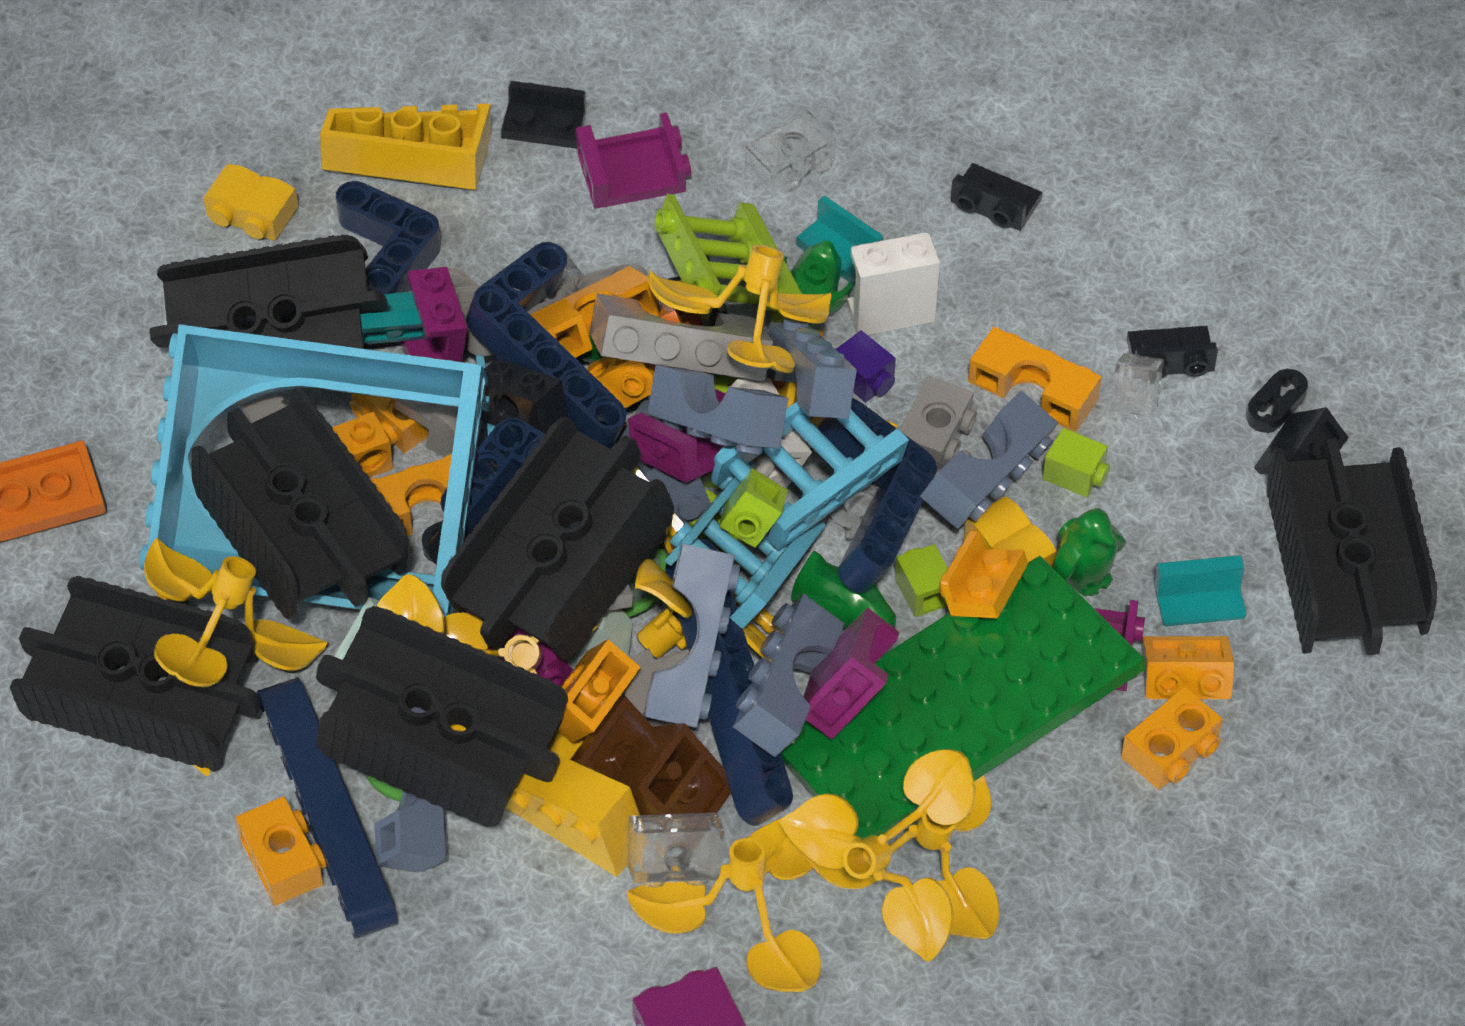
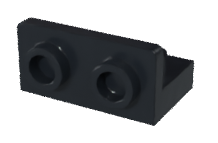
M510 81L508 86L509 102L501 127V138L576 149L575 128L584 126L586 118L585 91L531 82Z
M972 163L964 176L957 174L952 180L950 202L956 204L964 212H976L988 217L1000 227H1011L1021 231L1041 202L1043 192Z
M1208 326L1127 332V344L1134 377L1146 376L1154 380L1172 374H1187L1196 377L1215 370L1218 349L1216 343H1211Z

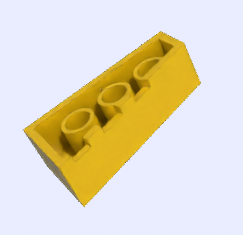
M491 103L477 104V110H458L457 104L441 105V111L417 112V106H402V109L389 113H383L380 107L329 108L320 132L322 170L476 190L491 139Z
M556 754L560 761L551 782H543L522 773L506 809L612 875L618 877L648 841L629 786L559 754Z

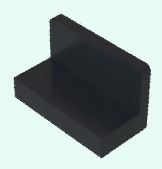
M1327 407L1292 413L1254 468L1259 474L1269 473V465L1275 448H1282L1286 462L1321 459L1325 439L1336 438L1341 450L1349 437Z

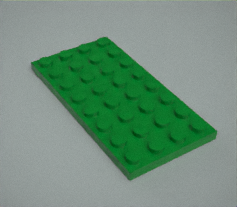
M1038 556L1028 563L998 618L951 616L948 613L883 654L877 660L875 665L888 674L886 684L833 739H830L805 720L800 734L781 751L785 766L813 797L821 794H834L845 799L853 807L859 822L858 829L854 834L861 839L868 836H880L920 806L912 802L906 796L903 789L906 773L917 759L942 749L962 752L968 758L973 780L975 781L1146 670L1145 658L1041 556Z

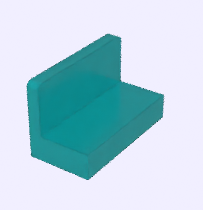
M823 196L818 200L817 220L796 237V246L805 251L809 246L824 240L832 242L842 262L840 276L848 282L851 281L855 286L856 270L851 258V247L883 241V236L827 196Z
M412 292L384 294L388 305L386 311L360 314L364 344L428 339L425 336Z
M1241 555L1157 563L1154 588L1162 624L1168 627L1246 618L1247 612L1241 592L1244 574Z

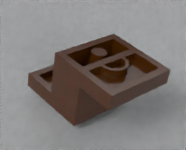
M626 696L617 699L596 730L585 738L570 759L629 786L641 820L655 819L681 849L693 848L731 794L724 767L685 723L652 727Z

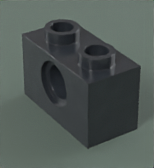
M496 358L484 368L488 379L484 396L490 397L489 412L482 411V421L496 426L506 418L516 417L546 434L549 427L560 417L569 418L562 380L500 358Z

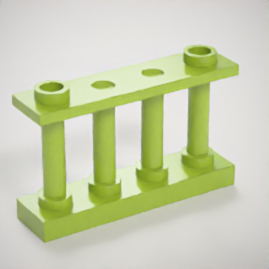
M667 194L662 209H658L655 215V230L658 232L682 282L706 288L716 294L717 297L727 287V285L720 284L717 278L732 280L740 264L708 261L706 255L739 259L742 265L747 266L752 246L765 245L778 250L758 210L751 203L739 202L734 217L730 220L686 216L674 194ZM694 233L727 236L731 242L696 238ZM783 259L778 279V293L802 294ZM736 286L726 301L758 305L760 295L748 291L745 287ZM766 305V311L772 322L784 323V318L787 317L780 314L778 309H773ZM711 307L708 314H699L700 318L708 320L713 308Z

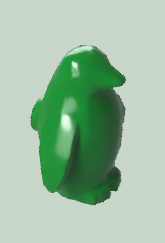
M824 240L805 249L790 272L802 294L831 293L830 316L844 305L852 291L853 283L850 281L842 290L838 291L842 266L841 258L833 243ZM784 256V261L787 265V257ZM809 323L808 325L813 328L815 323Z
M1094 508L1084 512L1078 518L1070 519L1059 530V536L1061 537L1060 549L1054 560L1053 568L1069 585L1085 597L1097 595L1100 588L1107 589L1111 585L1113 578L1110 571L1113 567L1116 553L1126 546V540L1120 531L1112 525L1108 514L1100 508Z
M816 551L810 554L795 580L791 594L793 601L796 602L805 594L845 623L843 628L846 629L867 607L891 626L896 627V614L875 584L866 593L854 592L841 581L838 574L839 566L826 562L822 555Z

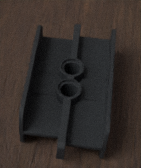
M332 235L326 238L320 237L314 238V240H302L296 243L290 242L284 245L278 244L272 247L266 246L260 249L254 248L248 251H236V253H224L223 255H212L206 258L200 257L194 260L188 259L182 262L176 261L161 265L157 269V276L163 282L167 325L150 328V340L157 347H169L171 336L173 333H178V326L180 324L364 349L360 314L386 311L388 309L387 298L381 291H368L365 268L368 253L356 237L349 235ZM297 309L296 316L292 321L281 323V316L285 311ZM256 315L255 324L247 330H241L243 320L248 316Z
M301 388L291 391L289 406L253 423H250L240 408L228 412L227 430L233 442L209 454L202 446L198 445L192 448L191 463L192 483L198 499L201 500L203 507L208 510L211 518L216 521L217 526L223 531L226 539L231 542L234 550L236 549L239 557L249 561L255 567V579L259 581L260 586L267 592V596L274 602L275 607L280 610L282 616L287 619H292L296 616L297 603L335 584L339 585L355 607L365 603L368 590L366 579L388 568L397 575L404 573L409 556L407 531L404 524L402 525L399 516L394 513L390 504L385 501L384 496L379 493L375 484L364 473L361 465L356 462L355 457L347 450L346 445L341 442L340 437L332 430L333 428L326 422L325 417L318 411L317 406L312 403L311 398ZM302 521H312V523H304Z
M560 417L549 427L548 432L540 439L539 444L534 447L530 456L525 459L514 477L506 484L505 489L500 492L496 501L491 504L487 513L485 512L482 516L481 521L476 524L462 546L457 549L456 554L448 561V565L441 575V588L453 609L460 613L468 611L484 620L480 628V634L487 645L495 650L500 649L517 627L552 647L558 658L562 660L572 658L584 644L585 639L590 636L594 627L598 625L602 616L607 613L610 605L615 602L619 593L623 591L627 582L632 579L633 574L638 570L641 563L646 560L649 552L654 549L658 540L665 534L666 529L672 522L674 504L664 482L659 479H653L648 482L632 473L641 458V451L634 439L625 435L620 438L613 449H610L577 431L571 419ZM582 521L577 527L567 529L570 524ZM556 555L550 562L542 563L546 557Z
M1336 438L1325 439L1321 459L1286 462L1282 448H1275L1269 465L1267 498H1269V507L1272 511L1271 516L1272 520H1274V529L1276 530V538L1279 543L1281 561L1284 565L1283 570L1286 575V583L1289 587V596L1292 600L1291 605L1292 609H1294V619L1297 623L1296 627L1297 632H1299L1302 652L1311 653L1315 639L1362 635L1366 654H1379L1383 641V624L1417 622L1419 633L1421 635L1428 634L1434 619L1438 587L1404 450L1401 447L1393 448L1390 461L1387 463L1344 466Z
M82 576L70 578L67 587L71 597L54 634L24 627L19 636L23 651L32 656L23 678L13 679L10 684V690L18 710L30 721H37L41 724L52 725L55 728L77 732L80 735L91 736L94 739H102L105 742L116 743L119 746H127L137 751H144V753H152L162 758L166 757L176 762H183L187 765L207 768L212 772L220 770L223 764L220 751L236 714L256 717L261 707L258 694L255 691L237 685L246 663H253L256 659L255 642L253 641L250 629L241 623L240 620L221 614L206 647L216 650L225 656L227 660L226 673L214 685L207 687L192 686L182 682L175 675L167 673L156 661L154 649L157 641L167 634H182L199 643L213 611H205L198 607L176 603L169 599L165 600L158 596H150L147 593H139L132 589L110 585L103 581H95L92 578H84ZM127 663L122 669L111 670L117 664ZM157 675H168L161 681H151Z
M372 606L365 610L361 626L343 660L332 655H323L318 664L317 681L338 693L329 710L324 712L320 718L316 744L326 757L335 760L337 763L347 765L353 770L363 772V774L372 776L378 781L386 782L394 788L397 787L408 794L411 793L417 798L427 800L433 805H438L442 809L452 811L458 816H463L474 823L477 822L486 827L500 824L505 808L522 773L543 782H551L557 771L560 759L555 753L547 750V747L556 729L559 728L562 722L568 696L560 685L553 683L552 680L542 678L536 673L526 671L522 667L512 665V663L503 661L497 656L487 654L481 649L473 648L467 643L464 644L458 639L448 637L442 632L434 631L428 626L425 627L419 624V622L409 620L403 615H398L389 609L380 608L379 606ZM418 706L426 712L415 713L408 707ZM459 724L465 727L467 730L457 731L452 729L449 725Z

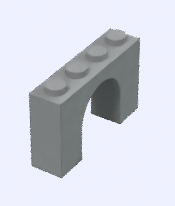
M599 293L596 295L589 333L601 356L765 381L767 369L740 363L730 357L727 352L728 343L731 341L742 340L753 343L756 323L754 318L717 313L715 326L690 325L649 314L642 309L636 299ZM763 328L761 335L762 345H772V339Z

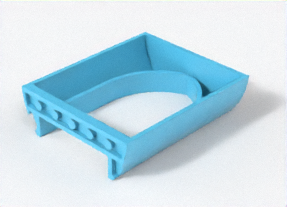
M179 324L178 333L172 334L169 344V357L174 359L172 376L168 375L166 377L163 387V399L168 401L166 418H161L158 425L157 441L162 443L160 460H155L152 468L151 482L152 485L156 486L154 502L148 504L145 524L146 527L150 528L148 545L144 544L141 550L140 569L144 570L146 554L156 538H159L172 550L199 562L212 575L214 570L220 569L226 557H239L236 549L234 550L231 542L226 539L223 531L219 529L216 521L211 518L208 510L203 507L201 500L198 499L191 477L192 448L198 445L203 446L215 428L227 418L228 412L240 408L259 397L296 388L323 389L457 407V422L436 574L405 571L397 575L388 568L366 579L368 587L367 599L370 597L380 600L404 575L413 574L431 589L440 604L443 616L453 614L455 609H453L441 588V575L448 565V561L464 543L482 411L489 412L490 397L484 396L485 386L488 381L484 367L472 363ZM254 577L251 584L256 589L254 595L267 596V592L262 589L259 581ZM338 584L303 600V602L360 610L365 604L363 603L355 607Z

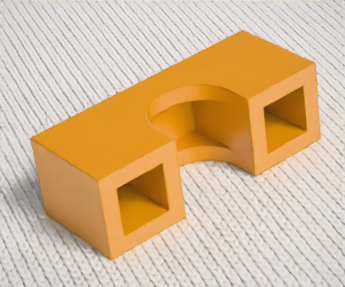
M628 266L530 315L576 358L593 349L589 332L597 293L636 299L644 311L657 317L660 316L661 307L659 300L649 287L648 276Z
M997 327L991 329L971 357L968 377L969 383L1003 399L1010 389L1017 384L1033 383L1044 389L1041 408L1053 417L1059 425L1074 432H1077L1099 400L1102 376L1094 373L1089 368L1076 365L1057 356L1050 350L1035 346L1021 339L1018 335L1007 333Z
M452 454L447 455L443 459L420 466L408 467L404 471L385 477L370 479L377 487L379 493L384 496L385 501L390 504L394 513L399 516L402 525L404 524L407 536L413 534L410 510L415 505L426 501L440 504L441 497L448 487Z

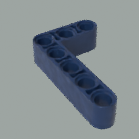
M349 181L343 183L336 191L338 221L340 225L348 231L383 246L366 267L368 291H381L383 294L409 292L411 289L407 280L408 272L427 269L441 250L439 221L437 217L424 209L363 182Z
M541 242L475 291L466 317L467 326L498 358L562 380L568 417L574 422L577 431L611 448L616 443L626 421L627 413L625 407L527 312L556 290L568 260L567 254L561 246L552 242ZM599 421L605 422V423H607L609 426L603 425V424L600 423Z
M852 398L851 410L877 436L883 435L886 437L897 429L863 403ZM825 417L818 425L819 431L846 458L852 457L856 459L864 453L865 447L836 418ZM908 436L906 437L909 441L902 461L875 480L879 487L839 565L838 574L841 581L854 592L866 593L893 564L923 502L920 495L936 475L938 466L934 457Z
M516 417L506 418L493 428L476 451L469 501L470 507L468 509L465 531L470 532L481 521L482 516L485 512L487 513L491 504L496 501L500 492L505 489L506 484L514 477L516 471L520 469L525 459L530 456L531 451L539 444L540 439L545 436V433ZM521 440L518 445L511 447L512 444ZM496 473L492 478L485 480L490 474ZM447 488L444 491L440 502L443 512L445 508ZM668 528L666 529L665 534L662 536V538L658 540L656 546L660 545L665 540L668 534Z

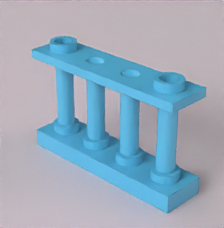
M795 402L786 410L781 439L796 430L834 469V472L824 482L820 479L815 481L781 445L780 449L762 447L761 454L765 452L803 492L802 498L791 505L789 502L784 504L783 512L770 528L767 540L778 551L900 463L909 439L898 428L886 437L883 435L877 436L850 410L849 419H836L865 449L864 453L856 459L852 457L846 458L809 420L813 416H808ZM724 446L714 458L715 465L711 481L717 486L733 474L742 482L751 470L747 464L760 454L741 452L736 450V446Z
M750 461L747 465L753 468L756 463ZM732 474L717 485L721 492L691 527L685 523L669 542L675 548L664 561L671 566L677 560L680 544L709 549L697 538L701 531L723 551L735 555L734 560L752 575L749 582L739 575L735 591H732L737 595L734 599L740 605L731 615L730 619L743 629L768 603L826 525L820 520L779 551L767 540L768 534L766 533L757 545V548L767 555L765 561L762 562L742 543L731 537L726 530L719 527V523L713 519L716 513L722 516L725 503L741 483Z

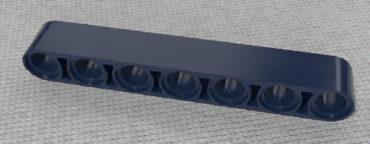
M703 538L699 539L709 549L718 551L710 541ZM677 560L671 566L667 563L665 566V571L672 580ZM727 590L724 607L731 608L730 617L737 607L732 591ZM692 606V616L689 619L684 618L678 613L689 651L694 644L697 633V621ZM729 617L726 633H718L714 650L721 651L716 677L708 676L705 693L712 694L708 717L736 810L745 822L757 826L788 807L793 800V791L781 752L774 757L733 728L740 711L736 708V703L742 693L752 683L748 679V675L754 667L744 630Z
M297 677L257 690L256 693L261 704L260 708L262 712H266L267 726L275 745L280 746L282 754L280 758L289 780L294 781L296 788L294 792L303 814L308 815L310 822L308 827L314 842L318 844L320 850L322 849L327 874L332 886H337L339 893L338 901L347 922L351 921L354 939L398 924L390 894L333 759L326 757L316 744L319 723L301 680Z

